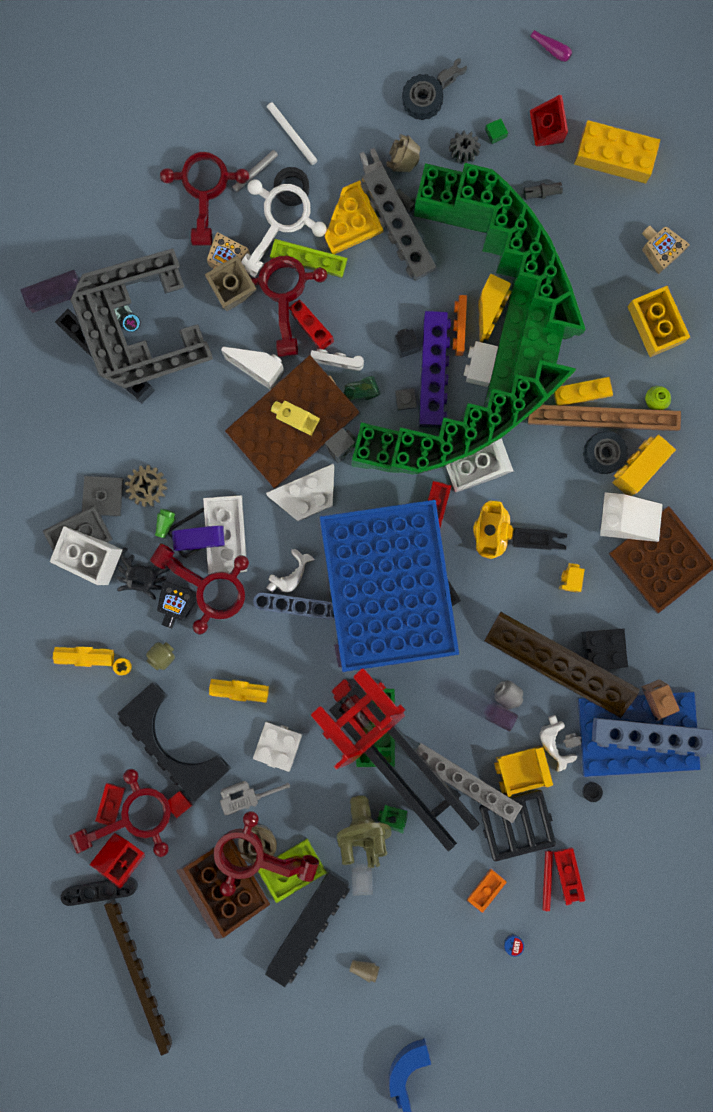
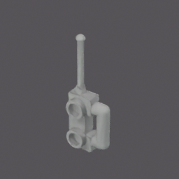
M247 781L226 787L221 790L222 799L220 800L224 815L233 814L244 808L249 809V806L252 805L255 807L261 797L290 788V784L286 783L261 794H255L254 788L250 789ZM243 791V796L231 799L230 794Z

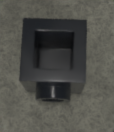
M402 329L397 332L394 342L400 358L417 353L419 345L414 330Z

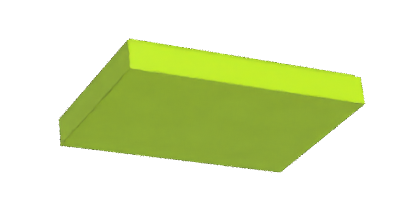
M308 838L276 856L285 860L293 856L302 858L304 855H312L319 860L314 880L327 873ZM260 868L258 871L276 903L311 883L299 879L297 874L286 877Z

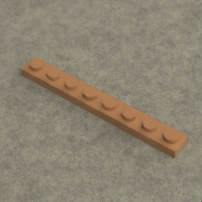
M541 405L528 416L527 424L680 431L681 411Z

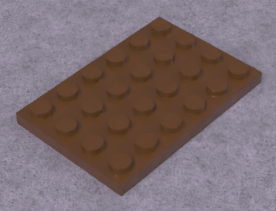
M309 355L227 428L225 432L272 487L276 488L322 448L327 440L356 418L360 412L313 357ZM277 401L282 404L284 401H287L320 418L312 436L277 419V414L271 411L274 402Z

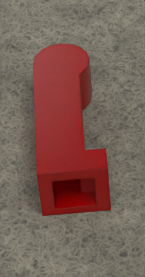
M300 299L289 306V312L314 342L317 349L324 350L334 342L331 333Z

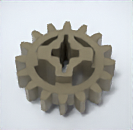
M147 465L144 470L142 466H139L140 471L137 472L133 469L134 475L127 476L130 482H125V485L130 488L126 490V493H131L130 500L136 498L135 504L139 505L142 502V506L146 507L147 503H149L153 507L154 501L160 503L159 497H165L162 492L163 490H168L167 487L163 486V484L167 483V480L161 479L164 474L162 472L158 473L156 467L151 470V466ZM147 474L154 475L157 479L151 480ZM146 482L150 484L148 490L143 488ZM136 493H143L146 499L140 498Z

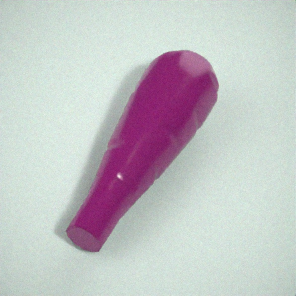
M535 30L532 32L531 37L554 57L563 62L569 60L572 55L570 47Z

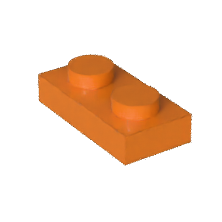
M490 868L468 896L467 901L483 913L507 881Z

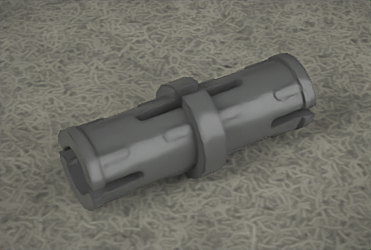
M540 183L539 186L524 187V199L538 197L544 199L546 196L562 194L563 187L560 188L562 183L546 185L545 183Z

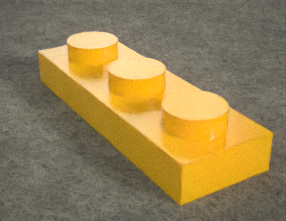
M610 377L560 386L554 392L557 406H567L613 396Z

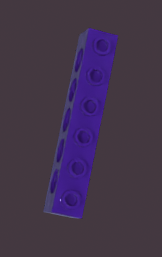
M425 311L419 427L440 428L443 418H447V412H443L444 404H447L448 393H444V387L448 386V374H445V367H449V356L446 355V348L450 347V337H447V330H450L451 318H448V312ZM438 329L442 335L434 336L432 331ZM438 348L440 349L441 354L434 355L432 354L431 349ZM436 366L440 369V372L434 374L430 371V368ZM431 385H437L439 387V391L433 393L430 391L429 387ZM434 403L439 409L435 412L431 411L428 405Z

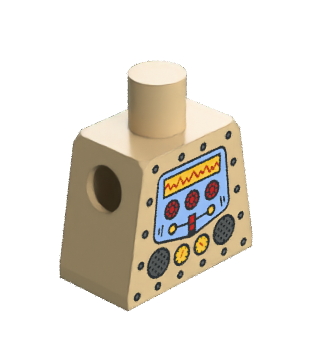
M649 226L642 232V235L648 240L642 250L658 274L679 257L690 245L668 227H664L657 233Z
M217 232L207 257V263L211 268L215 269L237 255L242 261L247 253L250 254L247 247Z

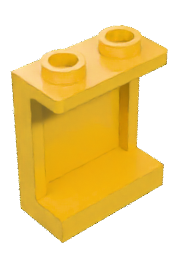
M542 746L496 757L497 762L494 763L495 771L497 774H500L502 780L499 782L501 792L505 793L507 797L543 786H553Z

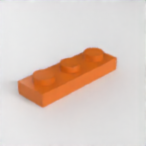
M459 295L458 301L454 302V313H457V320L453 321V331H456V338H453L452 350H455V356H463L465 350L467 295Z

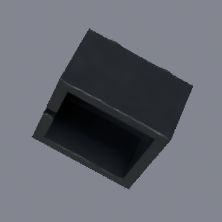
M624 628L581 632L583 649H591V653H583L585 659L603 669L628 667Z

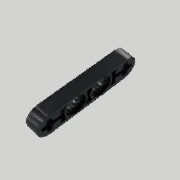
M129 877L125 884L129 882V885H133L130 891L127 888L121 889L119 891L120 894H118L119 887L109 880L70 886L61 893L60 899L64 905L74 906L128 897L136 892L138 883L134 878ZM105 885L113 886L114 893L112 895H107L104 892ZM86 888L94 890L95 895L93 898L85 896ZM78 889H80V896L74 897L72 901H70V898H66L69 891L74 895L78 894Z

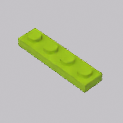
M277 239L274 240L270 259L278 256H291L297 259L306 269L314 270L322 267L327 271V274L343 278L347 264V258Z

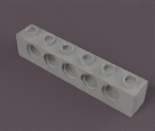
M420 743L417 751L443 781L509 822H514L522 805Z

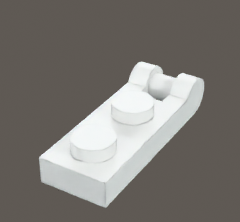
M323 349L311 351V356L319 364L360 371L364 367V360L361 356L349 358L343 353L328 354Z

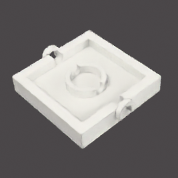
M265 722L253 759L268 764L267 766L277 767L290 772L303 734L289 730V727L284 725L280 727Z

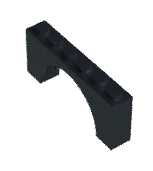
M152 682L117 713L120 716L119 721L133 731L131 734L138 742L142 741L145 745V751L150 756L154 755L156 757L158 766L163 771L167 770L170 773L171 781L184 789L182 792L185 797L195 802L223 777L231 767L220 754L202 763H185L174 759L161 747L156 735L155 720L160 705L168 695L156 682Z

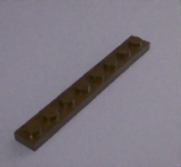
M116 899L109 900L104 904L106 913L158 1050L162 1056L169 1053L172 1045L171 1036L169 1033H166L164 1017L162 1014L159 1015L157 1010L158 1002L155 995L152 996L149 978L144 976L143 962L136 955L137 947L135 941L131 940L128 934L130 929L127 921H124L122 918V907L119 902H116Z

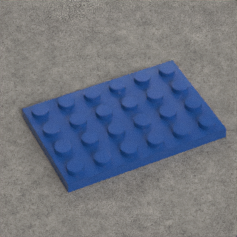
M695 692L673 693L680 711L658 721L655 720L645 695H637L621 718L586 698H578L583 776L701 770L700 757L694 756L695 752L679 755L675 754V750H668V753L655 752L656 748L640 751L636 750V746H629V749L617 748V744L601 747L597 746V742L592 741L594 717L697 728ZM616 728L610 731V737L615 739L618 736ZM635 730L629 735L631 741L637 738ZM654 732L649 736V741L653 743L657 739ZM674 734L669 737L670 745L676 742ZM693 736L690 737L688 740V744L690 747H692L695 744V738Z

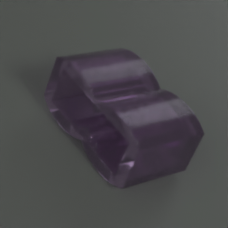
M497 703L489 704L484 712V715H486L485 720L508 732L512 730L518 718V714Z

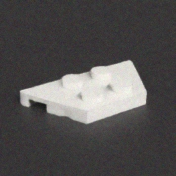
M334 464L266 494L297 521L312 516L333 506Z

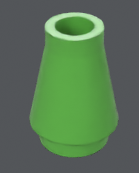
M160 509V513H157L156 536L166 538L176 519L174 512Z

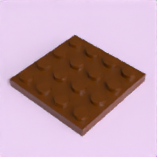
M669 506L662 510L659 542L626 539L609 553L610 557L656 614L664 610L713 570V559Z

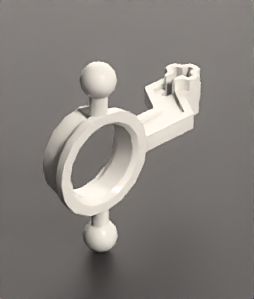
M253 179L248 183V191L251 194H259L266 199L264 202V214L271 225L252 256L247 253L241 261L247 273L255 278L264 264L260 259L264 256L278 231L294 232L307 225L312 229L315 236L322 237L325 235L327 227L323 222H314L309 218L311 213L310 201L307 194L300 187L292 184H281L269 192L262 187V183L257 179ZM283 191L296 193L303 202L304 211L302 217L292 225L278 223L271 214L273 198Z

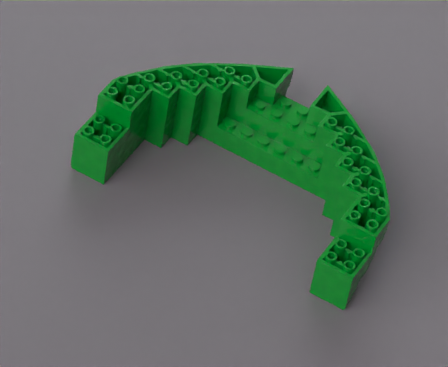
M425 163L416 198L414 216L486 233L482 251L500 255L496 270L497 274L514 277L484 405L482 407L468 403L460 421L443 418L437 436L401 427L399 431L361 422L352 458V467L376 469L391 473L403 472L414 475L439 469L472 456L501 439L536 411L576 371V368L557 364L562 339L566 340L574 335L580 336L585 332L586 328L570 280L550 236L533 210L507 181L493 169L468 163L464 164L463 172Z

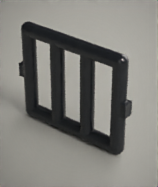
M542 790L509 797L522 805L520 814L529 844L527 846L517 848L511 822L502 817L510 850L498 852L488 813L490 809L482 804L479 806L484 825L483 834L487 838L493 861L505 860L556 845L551 821H553L551 813H548ZM536 798L547 837L546 841L538 843L535 840L525 802Z

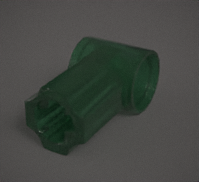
M374 376L347 383L344 389V395L350 400L361 398L369 400L381 394Z

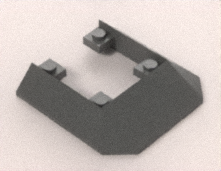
M174 248L84 273L70 299L98 375L122 388H128L213 360L207 341L204 342L198 324L179 330L185 348L152 358L146 340L127 346L114 309L132 303L126 286L159 277L165 294L184 288L178 270L180 265Z

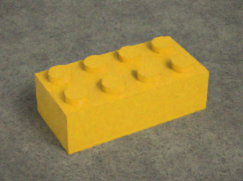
M587 120L574 165L646 184L652 174L661 139Z

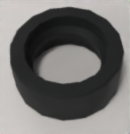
M287 167L277 173L274 179V188L281 185L284 179L296 177L301 180L303 184L302 190L308 197L309 180L301 169ZM283 192L276 195L277 199L287 206H297L303 203L298 195L286 196Z

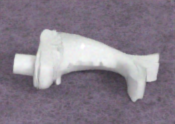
M292 549L291 553L298 560L299 567L286 577L278 578L275 575H270L268 580L271 583L266 589L271 593L276 587L283 593L292 592L302 579L305 564L315 559L309 554L302 555L298 550Z
M556 715L548 717L550 724L541 727L539 735L545 750L557 760L556 771L559 772L566 769L567 763L574 762L577 756L575 754L565 756L558 754L555 739L558 731L563 729L565 725L562 721H557Z

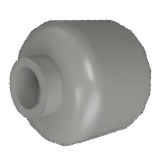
M502 681L496 686L494 690L495 700L503 707L513 709L515 707L518 708L522 704L523 690L512 681Z

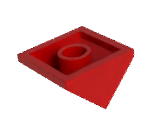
M558 95L530 110L535 146L537 147L564 143L567 136L568 128L562 95Z

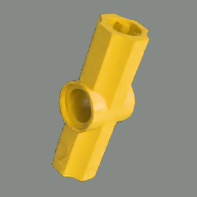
M77 646L76 648L55 647L53 661L54 664H74V666L92 667V665L113 666L115 654L114 650L93 649V647Z
M211 679L209 686V695L226 697L236 701L249 700L267 703L269 686L249 684V682L239 680Z

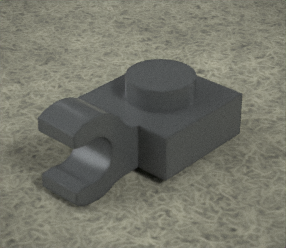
M460 58L456 59L453 66L448 70L444 69L438 74L437 80L443 89L456 81L458 76L466 72L467 66L463 68L457 67L461 63Z

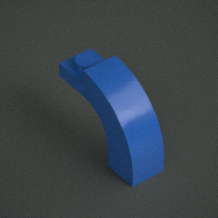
M425 1038L405 1046L396 1055L390 1068L391 1098L396 1097L398 1109L402 1108L403 1112H412L406 1090V1081L409 1075L418 1068L431 1065Z

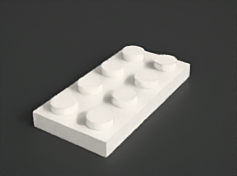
M242 495L203 498L205 527L224 526L225 546L207 548L208 574L214 572L231 573L234 568V559L239 555L246 556Z

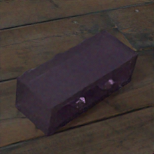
M71 270L20 289L26 307L34 313L70 300L80 277L75 270Z

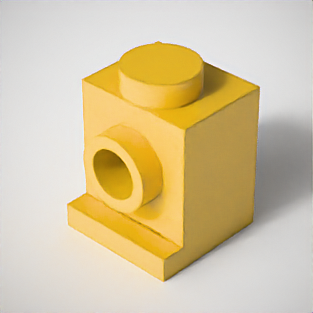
M568 563V567L562 572L561 581L564 584L559 586V590L581 592L585 569H581L578 564Z

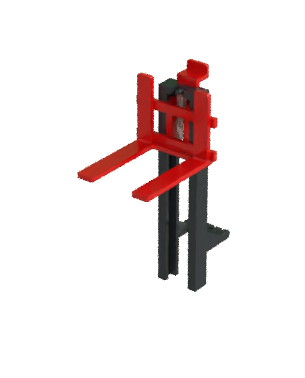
M361 669L353 676L358 683L354 688L344 679L331 691L337 703L329 711L336 718V722L322 706L318 707L311 714L313 719L323 729L324 732L322 734L327 740L330 738L343 753L342 759L333 767L337 770L349 765L365 753L449 852L457 842L437 820V816L451 805L472 831L480 823L459 800L461 794L448 786L396 726L405 717L403 712L406 710L401 704L397 707L383 691L386 686L382 682L377 684L365 669ZM371 721H372V723L375 725V727L371 724L370 727H369V729H368V731H367L366 729L368 728L369 724H370ZM341 727H343L347 731V733L353 738V740L356 742L355 745L341 730ZM387 732L445 798L432 811L426 807L374 745Z

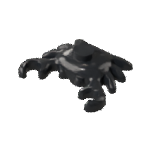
M122 548L119 558L127 570H124L119 565L118 569L125 578L117 576V580L126 585L118 587L117 591L137 590L155 600L156 596L150 590H161L162 586L154 584L165 581L167 579L166 576L160 578L158 576L168 572L170 569L166 566L165 569L157 567L156 570H152L151 566L147 567L139 563L132 565L135 556L124 557V553L128 551V548Z

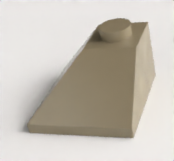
M238 255L204 274L226 311L243 303L257 290Z

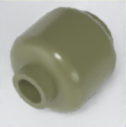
M156 642L146 653L148 658L146 661L157 671L159 669L165 670L175 659V655L172 653L174 648L167 642L164 644Z

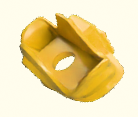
M491 500L486 502L474 523L473 532L476 539V550L482 557L494 559L502 555L506 551L508 540L513 539L514 529L510 525V515L502 502ZM488 525H493L496 529L495 533L491 536L485 534V527Z

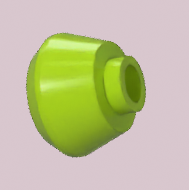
M653 386L647 391L645 401L652 410H665L671 403V394L663 386Z

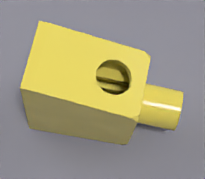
M276 401L271 408V411L277 414V419L311 436L320 418L287 401H284L282 404Z

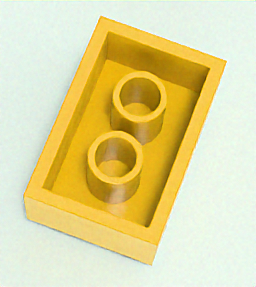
M668 286L633 299L627 306L649 357L679 346L690 338Z
M659 434L654 438L650 436L638 447L640 451L638 450L626 461L628 465L625 464L613 475L615 479L612 483L625 495L633 496L638 493L676 451Z

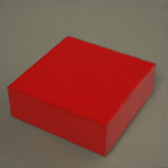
M181 790L168 800L170 810L176 818L192 806Z

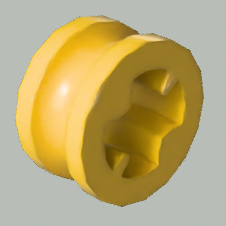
M119 658L113 664V670L117 675H126L132 668L131 662L126 658ZM125 662L127 669L120 672L118 664Z

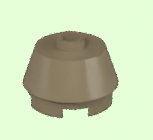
M399 134L400 140L395 139L389 151L391 160L386 162V166L391 168L393 172L409 173L419 162L420 146L409 135Z
M264 825L252 827L251 831L262 842L263 852L274 856L277 843L273 832ZM239 838L238 848L241 852V857L248 863L253 864L257 857L255 848L247 840Z

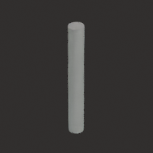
M272 150L249 171L250 177L248 182L278 156L275 150ZM236 182L232 188L235 192H238L247 183L240 184Z

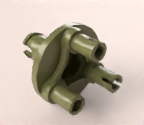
M363 795L350 799L352 821L349 827L337 833L336 838L338 847L341 848L343 865H350L355 862L352 847L360 846L366 851L368 868H375L374 865L376 867L380 866L379 857H384L388 854L385 840L391 836L392 832L389 825L376 823L372 819L369 800Z

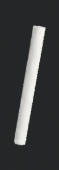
M269 103L267 106L269 111L311 165H314L318 161L274 103Z

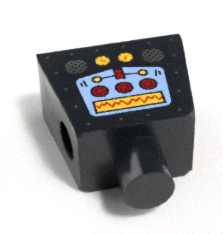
M163 580L157 607L158 612L165 614L161 625L172 629L176 618L185 621L197 601L196 592Z

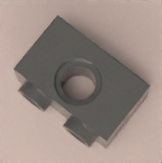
M341 428L325 442V449L339 463L355 449L354 439L356 438L349 430L345 431Z

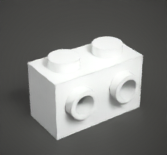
M477 341L474 347L470 346L468 358H471L470 365L466 364L463 375L467 376V383L488 387L498 346Z

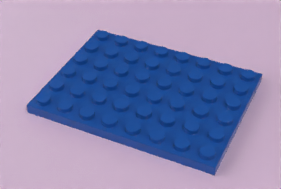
M436 500L320 516L342 672L459 655Z

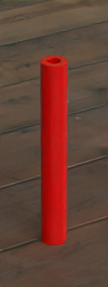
M545 851L543 911H550L553 851Z

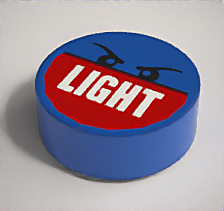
M510 935L504 941V949L508 955L516 957L524 951V943L519 936Z

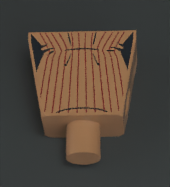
M658 679L641 686L656 721L680 711L667 683Z

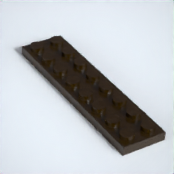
M503 612L499 613L484 640L486 643L619 718L624 715L639 694V688Z

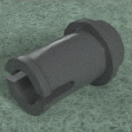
M397 189L396 192L406 211L411 212L415 208V199L410 198L402 189Z

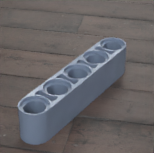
M258 593L253 599L254 606L259 610L335 620L332 602L270 593ZM261 596H265L268 600L267 605L264 607L258 605V599ZM279 599H285L287 602V606L283 610L277 608L276 603ZM300 601L306 604V609L303 612H297L295 609L296 604ZM318 604H322L325 607V612L322 615H317L314 611L315 606Z

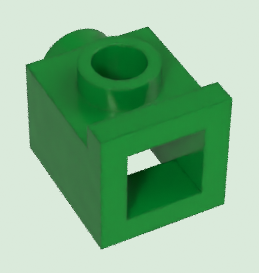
M385 805L384 810L379 812L378 821L389 825L391 830L403 834L408 811ZM391 817L396 818V822L390 823L389 819Z

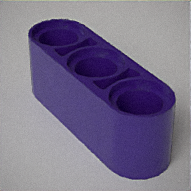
M224 526L172 531L173 550L183 551L225 546Z

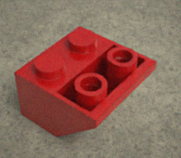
M113 833L89 865L121 889L143 860L145 854L126 839Z

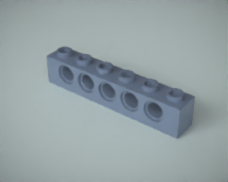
M595 717L593 719L592 741L597 742V746L609 747V744H617V748L629 749V746H636V750L640 751L656 748L655 752L668 753V750H675V754L679 755L695 752L694 756L707 757V754H713V730ZM616 728L618 731V736L615 739H612L610 737V731ZM635 730L637 738L631 741L629 735ZM654 732L657 736V739L655 742L651 743L649 741V736L651 733ZM674 734L676 742L670 745L669 737ZM693 736L695 738V744L692 747H690L688 744V740L690 737Z

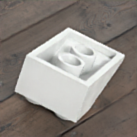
M229 347L221 349L227 361L270 390L284 374L282 360L274 354L270 356L264 352Z
M502 439L472 456L446 465L455 492L513 472Z
M605 492L600 536L659 542L662 504L625 494Z
M64 526L50 562L96 585H109L122 549Z

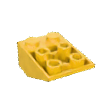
M491 273L478 300L479 342L482 343L484 339H489L495 327L493 322L497 323L503 307H505L512 292L509 290L511 283Z

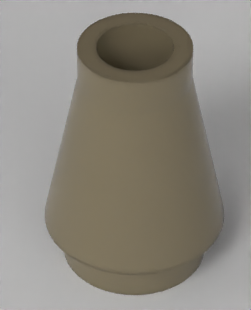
M353 960L349 972L370 983L371 981L376 982L380 967L376 966V963Z

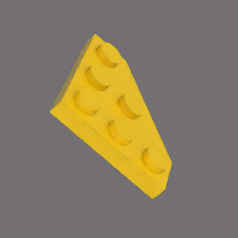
M360 180L343 187L339 201L324 236L331 254L335 255L383 233V228L370 204L367 194L364 193L360 185Z

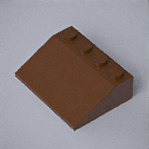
M233 839L227 841L223 847L226 859L235 866H248L241 857V853ZM214 846L176 871L215 939H221L268 907L270 903L254 875L245 879L235 878V893L231 896L222 895L220 885L227 880L228 876L215 863Z

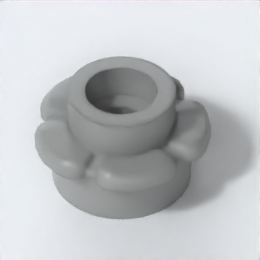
M573 733L566 735V739L563 740L566 748H573L581 745L580 739L582 737H577V734Z

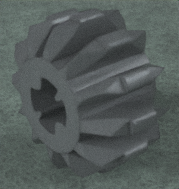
M463 130L461 135L456 133L455 138L450 140L449 152H452V158L457 157V163L463 160L465 164L468 162V159L473 162L475 156H479L480 151L478 149H480L481 144L477 142L478 136L472 137V131L467 135L465 130Z

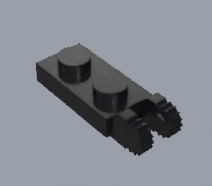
M514 528L513 547L566 550V545L552 544L553 537L565 539L567 534L551 530Z

